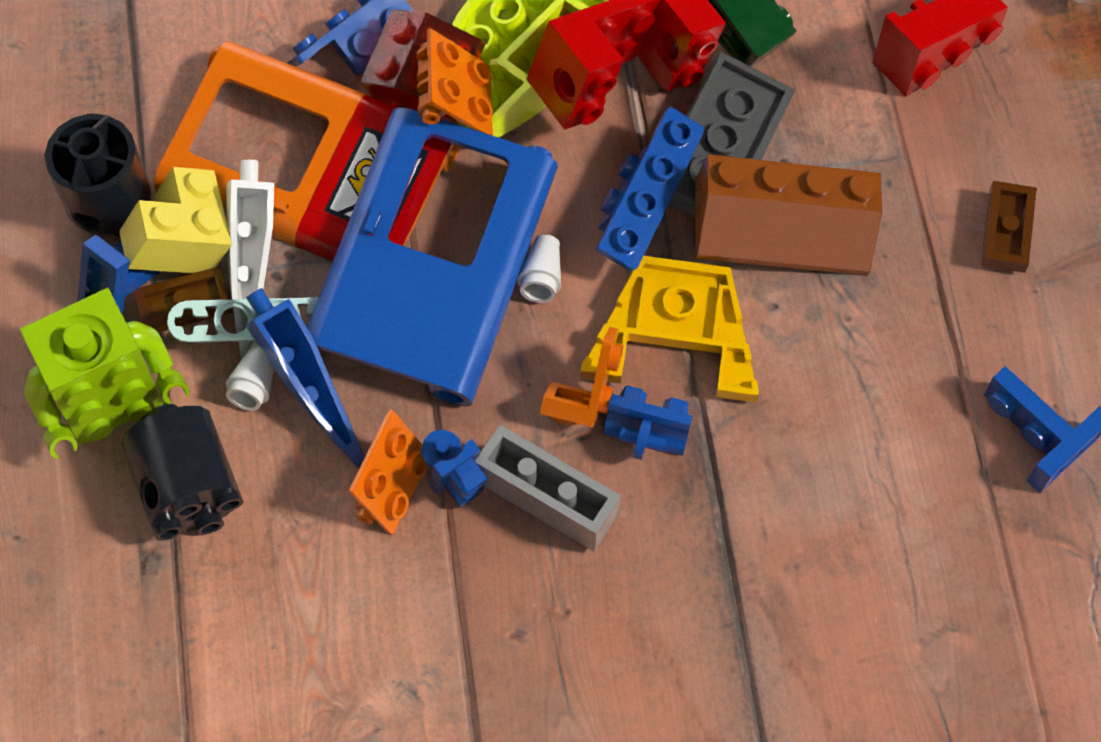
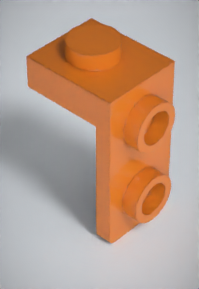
M609 327L603 339L592 392L551 381L543 396L540 414L550 416L554 422L561 425L572 426L581 424L589 427H594L600 412L608 414L609 401L614 392V387L607 386L610 371H618L624 345L616 343L619 329Z

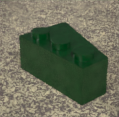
M708 0L726 22L718 43L733 58L750 67L780 48L797 32L789 12L784 7L778 5L775 0Z

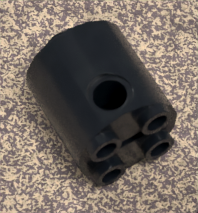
M90 113L71 118L60 125L49 138L44 154L47 171L69 219L76 226L89 233L120 236L119 231L139 200L150 201L151 197L150 183L133 135L122 122L111 116Z
M175 404L161 405L148 411L124 434L121 444L156 540H169L181 533L194 530L199 535L216 532L224 526L222 518L243 504L242 496L208 409L201 406L178 407Z

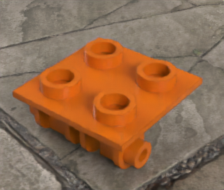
M429 28L427 30V42L423 43L417 51V92L421 95L419 96L417 108L418 115L424 123L432 125L438 123L440 117L448 114L473 130L493 136L490 65Z
M392 409L388 410L348 490L357 500L355 505L358 510L356 518L370 525L376 520L389 535L394 534L400 520L405 516L409 501L428 468L421 456L422 443Z

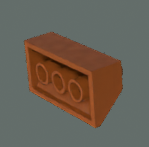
M707 154L695 178V258L868 276L872 266L882 217L881 173Z

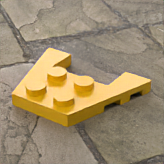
M643 256L638 268L632 272L621 292L610 318L599 332L597 341L589 356H586L583 361L581 378L595 379L603 339L609 327L619 329L616 343L624 345L618 371H610L607 382L621 384L628 341L721 354L716 397L757 403L759 387L752 369V357L749 344L746 343L742 326L743 318L731 267Z

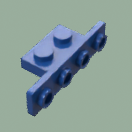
M357 0L361 7L350 15L346 9H343L328 20L325 25L329 31L317 39L312 33L295 45L292 49L297 55L287 63L297 67L331 42L354 75L357 76L424 24L406 0Z
M669 107L664 111L649 143L638 154L635 155L631 152L628 154L617 173L618 176L622 177L618 188L615 189L613 187L600 206V211L605 214L598 226L600 230L604 231L596 247L598 253L630 272L638 268L705 129L702 125L676 109Z

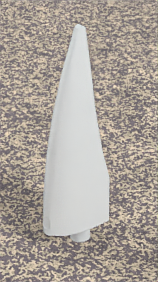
M241 160L240 180L231 179L226 184V221L232 246L227 251L231 299H247L248 295L260 288H264L273 229L274 183L258 182L257 160ZM232 308L237 334L246 328L247 317L239 308ZM254 341L238 342L241 360Z

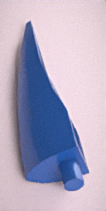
M262 288L248 295L246 298L258 316L245 325L251 336L286 387L333 443L360 468L365 458L314 338L290 299H287L274 307Z

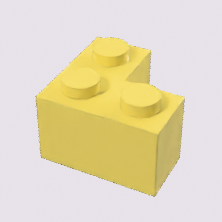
M172 167L154 195V201L139 200L119 231L124 256L130 260L129 269L196 273L217 267L232 246L215 171Z

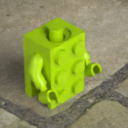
M109 288L20 328L36 362V366L30 369L24 386V395L39 426L46 427L43 436L44 442L51 456L55 459H59L55 445L62 440L70 441L74 451H76L78 447L77 441L81 445L87 441L95 442L109 436L114 428L129 421H139L148 411L164 405L163 401L166 404H172L167 396L169 389L172 387H182L186 397L189 396V387L182 374L170 368L173 365V361L159 333L151 326L138 321L126 323ZM145 360H146V362H147V364H148V366H149L151 372H152L153 374H158V375H159V376L157 377V380H156V385H155V383H154V381H153V379H152V376H151V374H150V372H149V369H148V367H147V365H146V363H145ZM55 402L57 403L59 409L61 410V412H62L64 418L66 419L68 425H66V424H64V423H59V420L61 419V414H60V412H59V410H58V408H57Z

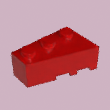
M917 0L911 4L910 8L913 11L901 17L895 11L885 15L872 63L905 97L918 88L925 90L950 65L954 68L961 65L970 56L972 50L981 43L984 45L992 43L1004 29L1002 22L1008 7L1001 0H935L928 4L923 0Z

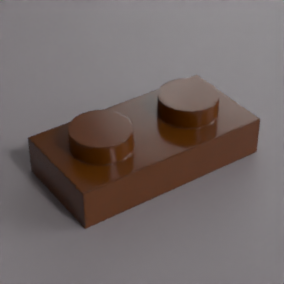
M999 181L992 182L989 189L981 266L1026 272L1030 259L1036 187Z
M221 266L143 286L133 291L141 323L151 326L158 333L168 330V314L179 302L230 299ZM205 308L208 314L207 318H195L192 315V310L185 309L181 318H175V326H185L214 318L216 309ZM232 308L224 311L222 315L233 313Z

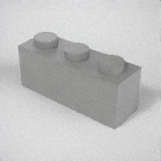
M502 425L498 426L475 460V463L487 477V482L483 485L485 488L593 552L596 551L619 515L620 494Z

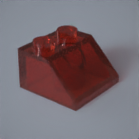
M392 9L359 83L375 98L401 108L418 111L419 96L421 95L417 92V51L423 43L427 42V30L429 28L433 29L477 58H480L485 43L482 39L427 12ZM448 114L442 116V117L453 118V117H451V116L448 115Z

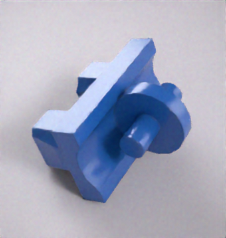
M628 385L623 388L619 396L612 394L603 434L619 438V441L634 444L633 458L641 461L643 460L646 448L659 452L667 451L683 456L693 417L688 415L689 404L687 401L671 397L665 399L663 407L646 403L647 394L643 389Z
M436 430L424 439L421 447V456L424 463L432 469L429 481L430 487L436 495L446 489L460 508L483 493L484 489L482 486L487 482V477L475 463L480 449L473 439L466 442L462 450V444L453 432Z

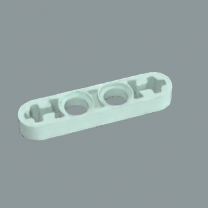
M318 297L269 298V300L275 307L290 299L299 315L300 311L297 305H306L305 315H312ZM247 299L190 300L179 302L171 309L168 314L167 326L173 338L185 343L255 341L247 328L237 334L227 332L222 327L221 315L229 308H239L245 313L247 324L258 316ZM205 308L216 309L213 324L217 335L206 334L208 325L195 326L191 335L184 334L183 327L175 326V318H181L185 309L192 310V315L195 318H207L208 314Z

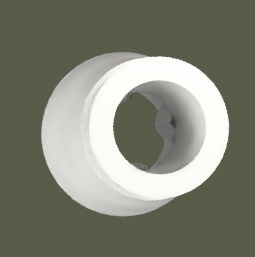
M539 235L534 239V243L518 276L517 283L520 287V293L529 301L536 303L550 302L555 298V294L561 290L560 242L554 236Z
M255 341L225 383L227 399L233 405L249 411L258 410L261 404L269 400L274 368Z

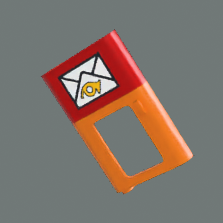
M225 41L221 46H216L210 54L208 70L158 166L154 179V188L158 191L172 167L214 170L226 217V184L231 179L240 180V172L192 154L190 147L220 88L227 82L240 85L322 117L329 121L328 128L298 188L288 192L274 186L273 229L271 237L333 262L393 109L401 107L231 41ZM429 138L425 141L388 238L391 242L406 246L441 170L447 172L452 168L461 146L437 138Z

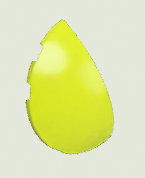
M608 0L466 1L450 27V35L456 45L490 65L493 136L499 138L519 127L547 107L526 78L548 22ZM456 120L458 125L470 128L465 124L461 123L460 121Z

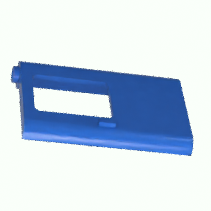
M407 108L393 109L307 325L317 348L427 384L432 395L449 404L463 407L471 406L558 168L557 162L552 158V154L540 146L532 145L526 147L440 119L436 124H426L418 115V111ZM429 138H437L504 160L509 166L475 259L468 266H462L395 244L388 238L423 145Z

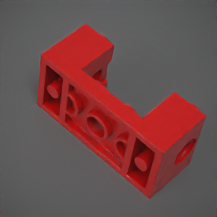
M608 0L550 20L526 80L564 130L580 124L589 125L603 114V107L606 103L605 96L615 86L616 78L623 62H629L636 56L639 57L665 92L681 86L690 87L697 83L704 75L703 69L711 53L718 46V39L726 22L708 0Z

